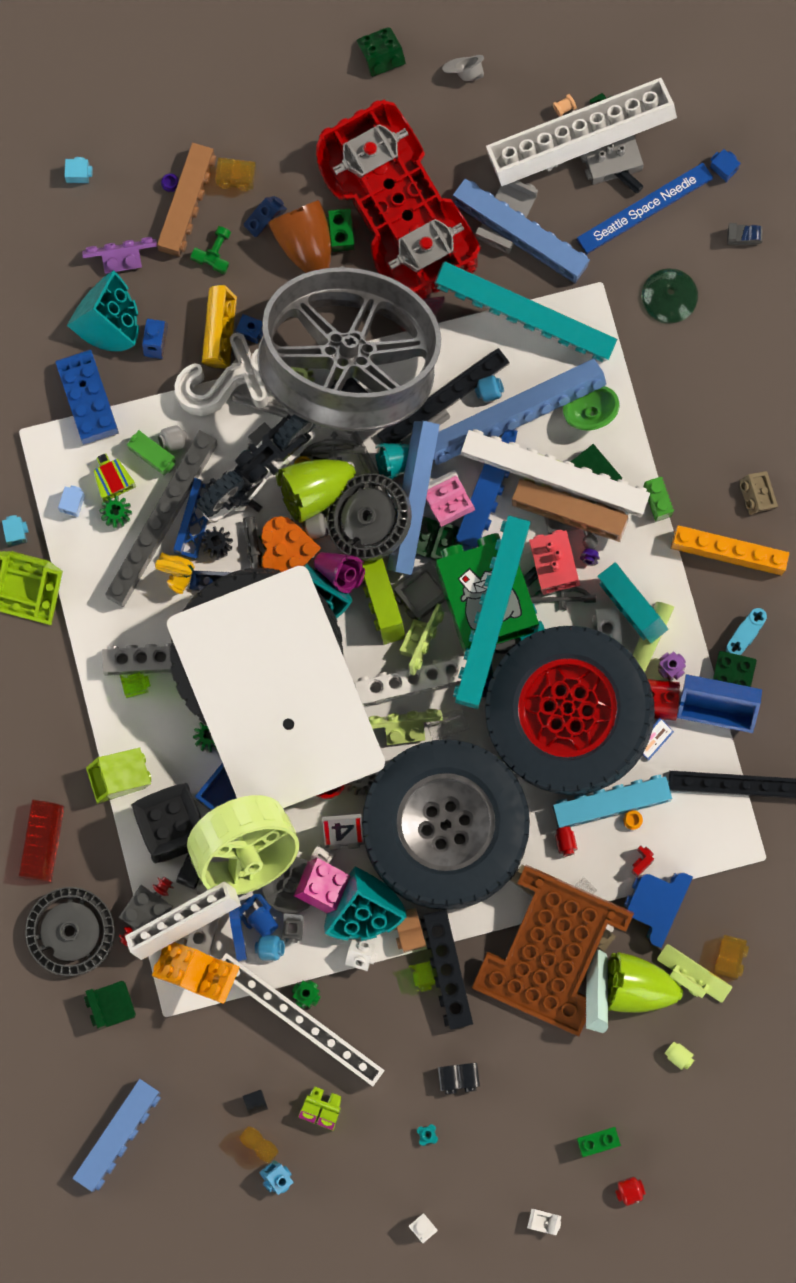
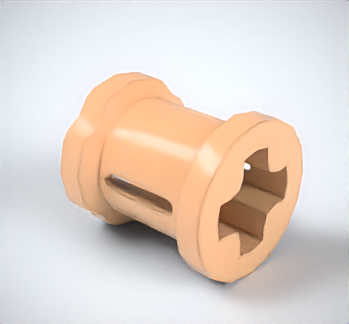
M570 94L566 95V98L553 103V108L559 117L571 109H577L575 101Z

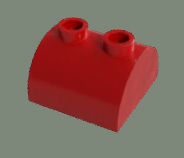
M648 679L654 698V719L661 718L676 721L680 682Z

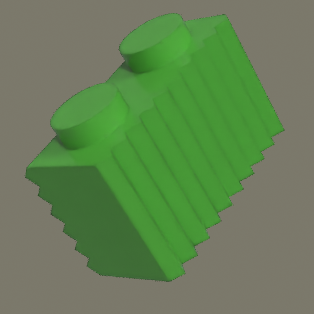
M663 477L648 480L643 486L647 489L646 492L650 493L648 502L655 522L672 517L674 512Z

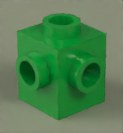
M303 980L301 984L297 982L292 990V993H294L293 999L296 1000L295 1004L303 1009L305 1007L310 1009L312 1005L316 1006L321 998L319 995L320 990L317 989L318 985L311 980L307 982ZM304 990H308L310 992V995L308 997H304L302 995Z

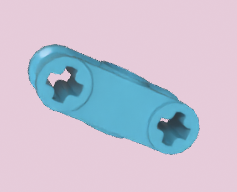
M756 608L750 612L728 642L726 652L742 655L755 639L767 619V614L763 609ZM757 615L761 616L757 622L754 620ZM737 645L738 649L733 652L732 647Z

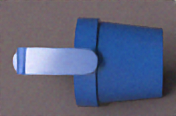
M254 894L241 905V921L248 929L254 928L262 937L271 935L277 930L278 924L270 913L271 906L261 894ZM258 899L263 906L256 909L246 918L243 913Z

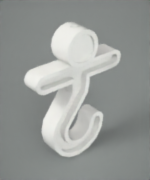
M234 333L230 336L231 347L236 359L232 365L224 370L210 391L205 395H195L192 393L193 388L204 380L201 365L191 364L184 368L177 376L174 385L175 393L183 410L198 416L213 414L221 409L234 390L242 384H246L252 401L257 408L267 406L268 397L257 363L258 349L251 355L243 334Z

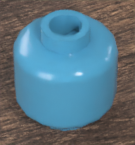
M494 375L478 380L477 387L475 388L477 398H482L486 403L500 399L502 392H504L501 379L496 378Z
M277 935L261 936L258 942L255 943V953L263 961H276L284 955V941Z

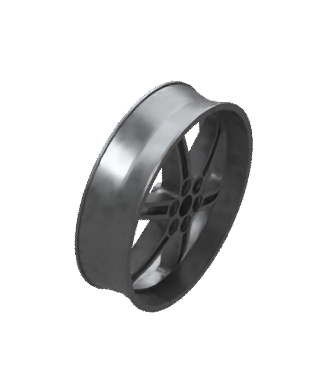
M326 268L311 271L291 279L281 286L267 303L262 320L263 336L257 354L259 373L271 395L282 406L298 417L311 423L337 430H377L407 419L421 408L430 395L435 376L434 366L441 349L440 327L435 315L425 301L402 283L368 270ZM348 306L360 308L349 332L340 333L314 308ZM366 310L370 311L362 332L357 331ZM375 313L397 323L414 338L384 342H367L365 340ZM296 317L319 345L282 347L276 345L272 338L278 327L286 319ZM417 356L425 359V364L420 374L401 386L376 366L403 361ZM290 367L328 369L330 373L324 386H321L304 378ZM355 378L372 390L373 393H352L341 391L347 379ZM333 380H338L334 389H330Z

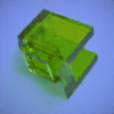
M140 672L127 675V678L120 675L126 698L149 693L148 687H151L148 675L144 676Z
M430 961L408 966V968L414 971L412 974L415 987L418 986L421 992L432 990V986H435Z

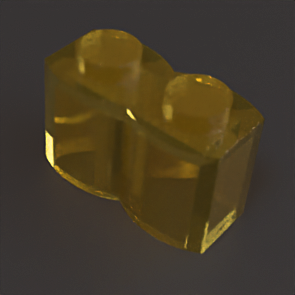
M248 1126L239 1137L247 1148L254 1150L256 1155L266 1163H271L279 1154L278 1148L272 1142L265 1140L262 1134L253 1127Z

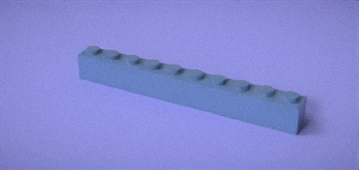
M593 358L439 431L433 461L437 466L460 455L468 430L473 431V429L482 431L483 435L490 438L491 436L499 437L508 429L514 430L525 423L531 422L544 414H548L561 406L606 386L604 372Z

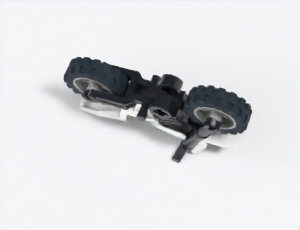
M288 414L287 417H284L262 437V441L257 446L253 443L250 444L247 450L243 451L236 458L237 466L223 473L221 479L217 481L214 478L210 479V482L205 485L208 491L199 499L197 507L213 523L218 522L231 510L244 511L246 506H250L259 513L263 506L252 498L262 488L269 476L272 474L276 475L281 466H286L303 452L304 447L315 438V433L312 429L316 424L306 421L295 414L292 416Z

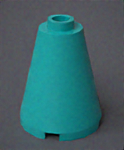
M377 444L375 449L379 448V453L375 454L379 474H383L390 479L404 474L410 444Z

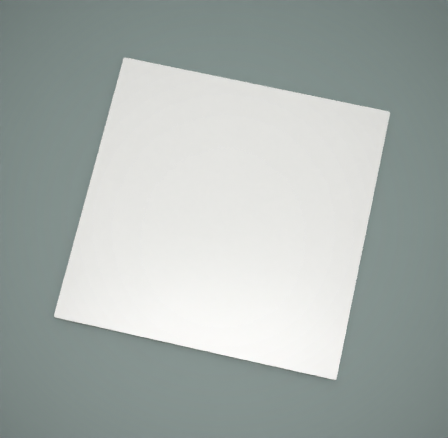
M598 282L531 299L536 303L618 339L609 360L596 362L604 372L606 387L612 389L617 394L620 408L617 416L608 425L596 430L586 431L570 426L564 418L563 406L548 414H544L531 422L515 429L518 431L515 443L525 450L531 448L538 451V454L544 456L546 454L552 455L561 462H571L589 446L594 444L621 475L622 480L629 483V486L635 488L636 486L643 487L646 481L658 478L603 283ZM489 310L440 322L438 324L441 332V349L434 366V383L428 398L497 348L502 351L510 364L494 375L496 378L501 379L504 387V392H502L500 399L486 403L482 398H477L474 389L446 409L450 414V419L439 426V431L593 359V355L587 352L585 355L575 351L576 347L571 345L568 347L558 343L556 338H545L540 335V331L534 329V332L527 330L523 327L524 324L518 321L517 324L506 320L507 316L502 314L496 316L490 313ZM407 331L373 339L367 342L396 341L414 338ZM417 356L403 361L376 366L401 386L420 374L425 364V359ZM308 368V371L313 370L314 374L311 377L315 378L314 383L324 386L330 370ZM218 379L196 385L192 393L195 395H205ZM355 379L368 393H373L372 390ZM263 383L267 393L268 402L281 405L271 395V393L268 391L265 384ZM242 384L234 390V392L237 391L250 395L246 384ZM175 390L110 406L119 434L85 445L82 444L73 416L23 428L19 431L51 563L63 571L59 596L99 757L140 747L141 752L144 753L146 758L145 765L147 771L151 774V785L146 789L110 800L132 892L134 895L139 886L143 885L154 893L156 891L153 888V884L158 885V877L162 879L165 876L173 882L172 886L174 889L169 888L167 891L169 896L161 895V898L173 905L171 910L199 895L197 894L198 886L202 881L199 879L195 889L176 883L177 876L187 854L168 861L153 863L151 854L145 845L136 822L131 804L162 789L187 783L201 818H203L210 810L197 801L195 796L221 765L222 760L215 747H212V753L208 752V747H206L204 752L201 751L202 745L196 747L195 743L198 740L193 739V735L198 733L194 729H201L199 725L201 721L197 715H194L185 705L186 701L180 697L172 673L105 676L103 673L102 649H107L108 646H118L119 649H123L128 645H137L138 648H144L147 644L165 647V644L172 643L171 635L167 628L168 619L182 612L188 602L200 591L190 590V582L183 591V594L174 592L168 586L167 580H169V575L171 574L160 571L155 567V563L159 560L162 552L188 559L195 566L193 571L234 572L250 568V562L247 558L248 547L243 518L255 517L257 537L261 535L264 524L272 517L282 516L293 519L283 502L282 486L279 487L277 485L276 475L272 474L269 476L262 488L252 498L263 506L259 513L250 506H246L244 511L231 510L218 522L213 523L208 520L206 530L209 529L211 533L214 532V526H216L217 531L223 527L224 533L230 532L228 538H232L233 543L229 544L232 546V550L226 549L227 556L221 553V559L217 558V554L210 558V552L204 554V547H200L197 560L174 553L173 549L189 499L188 495L126 605L122 607L107 599L105 593L199 430L214 437L218 444L198 478L207 484L211 478H214L216 481L221 479L223 473L238 465L235 462L236 458L244 450H247L248 443H250L248 436L265 422L272 429L283 419V417L232 401L234 392L220 410L204 416L192 415L183 410L177 400ZM175 425L185 430L188 438L185 441L184 448L169 452L175 457L176 466L171 473L167 472L165 476L130 451L127 446L131 437L138 430L159 445L158 435H160L161 430ZM323 426L320 429L313 427L312 431L315 433V438L304 449L313 443L324 441V439H332L330 435L333 431H336L338 434L336 439L343 438L344 440H349V434L355 431L346 433L344 430ZM385 428L357 431L377 468L375 454L379 453V448L375 449L377 444L382 443L377 434ZM350 445L335 446V449L354 448ZM319 446L312 450L332 449V446ZM105 453L110 462L115 459L121 462L136 485V488L118 496L119 501L125 498L126 503L131 505L128 510L132 511V515L128 516L130 518L129 522L123 521L124 527H121L120 523H117V528L113 527V523L107 526L106 521L101 519V516L104 514L100 513V509L104 507L102 506L103 500L99 492L94 469L100 467L96 458ZM300 454L286 466L283 465L279 469L293 465L295 460L300 457ZM329 454L312 455L308 458H310L311 460H313V456L319 458H328ZM337 454V457H342L343 461L354 466L356 471L354 477L367 474L357 454ZM458 455L437 466L433 461L429 482L455 470L471 500L484 463L462 455ZM510 473L509 478H504L502 483L505 485L502 496L498 495L496 502H498L495 514L491 512L489 517L492 520L489 530H484L482 537L499 533L502 539L503 532L500 529L503 520L507 521L508 515L531 521L519 563L524 576L535 566L529 540L537 535L546 536L548 531L543 516L512 506V498L520 479L524 480V477ZM404 474L392 480L402 487ZM534 481L537 485L542 486V483ZM71 485L77 486L85 494L78 517L62 513L58 509L65 486L69 488ZM552 487L554 491H557V492H560V493L563 491V490H560V489H557V488ZM202 488L200 496L203 497V494L208 489ZM569 493L572 497L580 498V496ZM425 502L423 516L437 521L427 502ZM647 502L642 517L625 512L628 515V523L621 542L592 533L598 540V544L594 548L600 557L597 560V565H588L580 560L581 553L586 549L582 543L585 537L583 530L578 529L567 532L581 585L577 587L585 589L591 595H596V603H584V601L566 602L567 611L563 608L558 611V602L534 604L537 610L536 616L538 621H542L544 628L580 626L597 630V627H593L592 615H596V610L617 608L600 587L599 583L601 581L597 576L616 562L652 608L656 602H663L674 606V610L666 625L669 630L661 636L646 669L647 679L669 681L660 675L658 665L661 662L659 659L665 653L671 654L673 651L676 654H681L686 661L685 674L678 680L675 678L671 680L672 682H680L679 701L686 674L713 679L714 671L681 555L678 550L670 549L674 535L670 518L655 522L649 502ZM197 508L195 514L199 519L204 515L203 512L199 508ZM326 508L324 511L320 513H323L325 516H327L328 508ZM117 509L113 510L115 515L119 514ZM464 516L449 524L460 528ZM293 519V521L302 529V524H304V522L299 523V519ZM198 523L190 527L192 536L199 534L201 531ZM391 533L384 540H382V542L385 541L391 535ZM328 534L327 537L313 540L321 549L310 559L307 565L316 569L314 567V560L321 552L345 553L337 548ZM258 537L259 549L263 556L265 549ZM216 539V542L215 540L213 541L214 546L221 544L219 539ZM193 541L185 545L184 552L194 554L196 546ZM359 541L355 543L353 547L358 548ZM388 555L383 557V561L394 593V588L411 575L387 570ZM416 555L412 574L429 561L436 568V561ZM427 573L423 574L402 591L418 612L443 593ZM539 579L527 588L530 596L541 590ZM362 581L358 588L350 590L352 592L348 594L352 598V603L337 618V625L340 627L343 640V657L354 684L362 677L369 676V679L383 672L392 674L396 673L395 670L400 668H407L409 670V663L412 659L400 654L399 650L404 639L383 645L380 631L375 629L373 621L376 620L375 615H371L369 609L370 598H366L364 593L365 581ZM574 591L564 592V597H584V594ZM560 593L541 594L540 597H560ZM396 601L406 637L413 620L405 612L407 608L404 604L399 605ZM447 601L441 604L442 612H444L443 621L438 623L436 636L434 639H431L429 651L422 658V663H425V665L433 664V661L437 659L447 661L451 660L452 656L463 654ZM433 611L420 621L428 623ZM619 611L622 644L633 654L640 636ZM609 625L602 627V631L606 634L611 633L613 630ZM518 638L515 639V645H516V644H518V643L520 642ZM494 651L492 658L493 673L506 654H499ZM159 654L156 657L158 662L166 660L165 654ZM124 655L120 656L118 658V663H126L128 657ZM140 655L137 658L139 663H144L147 660L146 655ZM672 661L669 663L670 667H676ZM448 667L445 672L448 675H454L456 669ZM434 671L427 673V677L430 680H434L438 676ZM410 676L408 678V682L411 684H416L419 681L417 676ZM392 680L389 686L396 689L400 686V683L397 680ZM375 684L370 690L373 693H378L381 691V687ZM454 685L366 706L364 709L368 718L370 716L385 717L392 713L401 715L407 714L410 711L426 712L428 709H437L442 712L443 720L424 722L425 741L387 745L385 727L373 729L385 758V765L410 747L432 740L443 739L472 743L491 752L506 764L494 748L488 733L485 713L486 697H481L478 709L455 703L456 697H453L456 686ZM559 687L557 695H565L566 687ZM579 689L576 692V697L583 698L586 691ZM548 702L545 705V711L547 712L554 709L553 702ZM567 705L565 707L566 714H569L573 711V709L571 708L572 705ZM586 707L583 711L584 716H590L593 713V708ZM677 718L676 721L662 719L674 733L649 761L642 756L624 777L603 789L606 792L613 790L612 787L616 785L630 786L631 782L641 779L642 782L650 781V777L661 775V778L666 776L667 781H669V770L743 775L729 728ZM555 720L552 724V728L555 730L562 726L561 720ZM573 723L572 731L578 732L581 729V723ZM208 732L206 733V738L204 739L209 738L210 740H212L213 738L211 734H209ZM513 772L524 791L530 818L529 838L519 867L522 864L524 866L529 865L598 897L607 896L609 901L632 895L634 891L632 884L636 878L632 873L634 869L632 865L639 858L644 859L637 851L640 845L643 848L648 847L653 852L654 862L637 878L643 874H650L670 883L674 873H686L693 876V880L761 862L766 859L749 796L670 791L672 796L671 802L635 810L643 818L642 825L636 830H630L625 827L623 818L626 813L572 826L571 830L574 831L578 850L574 851V855L564 857L563 854H559L555 839L558 826L553 805L561 799H567V801L575 800L577 795H564L542 790ZM365 777L355 780V782L362 783ZM345 785L344 790L333 799H322L314 796L283 808L298 837L299 850L296 857L307 861L312 860L310 859L311 854L320 844L329 853L336 854L330 865L347 874L356 866L382 881L370 862L365 844L360 845V848L357 849L341 846L340 850H329V847L325 848L322 817L361 814L363 818V808L368 794L366 788L364 789L365 795H362L361 790L358 791V795H354L355 788L349 792L347 788L350 785ZM593 792L586 793V797L594 795ZM448 803L445 809L448 812H454L456 806L453 803ZM429 808L426 814L429 817H435L437 810ZM463 816L459 819V823L467 826L470 820L468 817ZM445 822V824H441L440 827L442 830L446 831L447 828H451V824ZM424 827L421 832L424 836H429L433 831L430 827ZM457 835L454 841L456 844L461 845L465 842V838L462 835ZM439 840L435 844L439 850L447 846L443 840ZM213 857L210 862L229 861V858ZM292 880L288 881V885H286V888L294 890V886L296 885V883H293ZM509 880L498 892L478 904L461 909L447 910L454 942L521 925L532 897ZM262 887L238 895L240 904L242 905L254 894H261L264 897ZM395 893L401 900L405 910L416 908L420 925V919H424V914L441 911V909H431L416 905ZM256 899L255 903L243 915L248 918L256 909L263 905ZM312 905L300 913H293L304 916L302 940H298L297 943H287L286 939H282L284 913L275 910L271 906L270 913L278 924L277 930L271 935L279 936L285 944L284 955L276 961H263L259 958L258 954L255 953V943L258 942L261 935L254 928L248 929L241 921L247 960L238 962L274 989L355 968L345 965L352 939L342 940L325 934L324 925L327 913ZM229 912L219 918L210 956L220 960L226 953L237 960ZM288 923L287 933H297L298 924ZM440 926L432 928V935L434 937H440L443 934ZM422 929L424 939L428 938L427 930L423 931ZM398 930L386 931L377 935V938L363 940L375 944L374 953H377L374 963L426 950L427 946L404 953L403 949H399L397 945ZM189 934L175 942L183 945L184 939L188 940ZM195 935L194 943L201 944L204 941V935ZM161 950L148 956L152 973L154 965L158 962L161 955ZM154 977L164 1017L220 1004V1002L194 994L175 984ZM233 983L225 1002L250 995Z

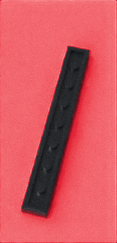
M497 348L427 398L421 408L413 415L397 424L386 427L377 434V437L382 443H400L401 439L412 432L414 421H428L443 409L446 410L477 387L478 380L495 375L510 364L509 360Z
M669 770L668 785L670 791L796 799V778Z

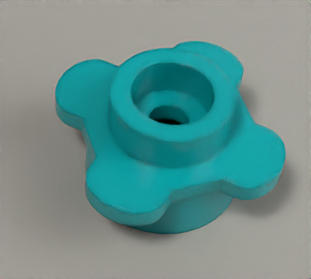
M430 1124L424 1128L422 1126L418 1127L417 1133L420 1136V1145L425 1146L427 1143H437L438 1137L435 1134V1125Z

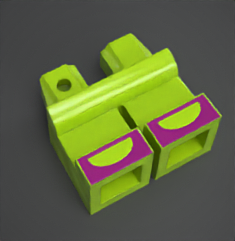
M314 1086L310 1096L307 1095L298 1118L316 1124L320 1110L323 1108L317 1125L334 1131L341 1110L339 1107L341 1096L331 1093L328 1103L321 1101L324 1090Z

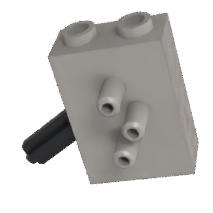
M634 135L580 156L582 163H586V177L588 180L591 179L592 185L619 178L635 194H638L643 189V185L631 175L642 171L644 165Z

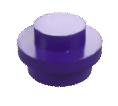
M171 173L164 175L161 180L162 188L167 192L176 191L179 178Z

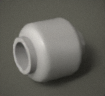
M177 425L162 429L160 435H158L159 445L168 452L184 448L185 441L188 440L186 431Z
M319 513L304 521L302 530L312 540L327 537L329 534L327 516Z

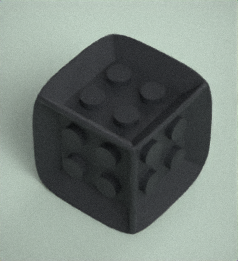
M187 783L162 789L131 804L136 822L145 845L151 854L153 863L168 861L188 853V837L191 830L201 819V815Z

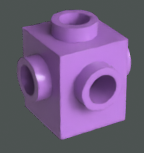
M674 651L671 654L667 652L659 659L661 662L658 665V672L664 679L667 678L671 681L675 678L678 680L685 674L686 661L681 654H676ZM672 661L676 667H670L669 663Z

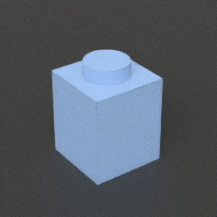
M72 485L70 488L65 486L58 506L59 511L78 517L85 498L84 492L81 491L82 489Z

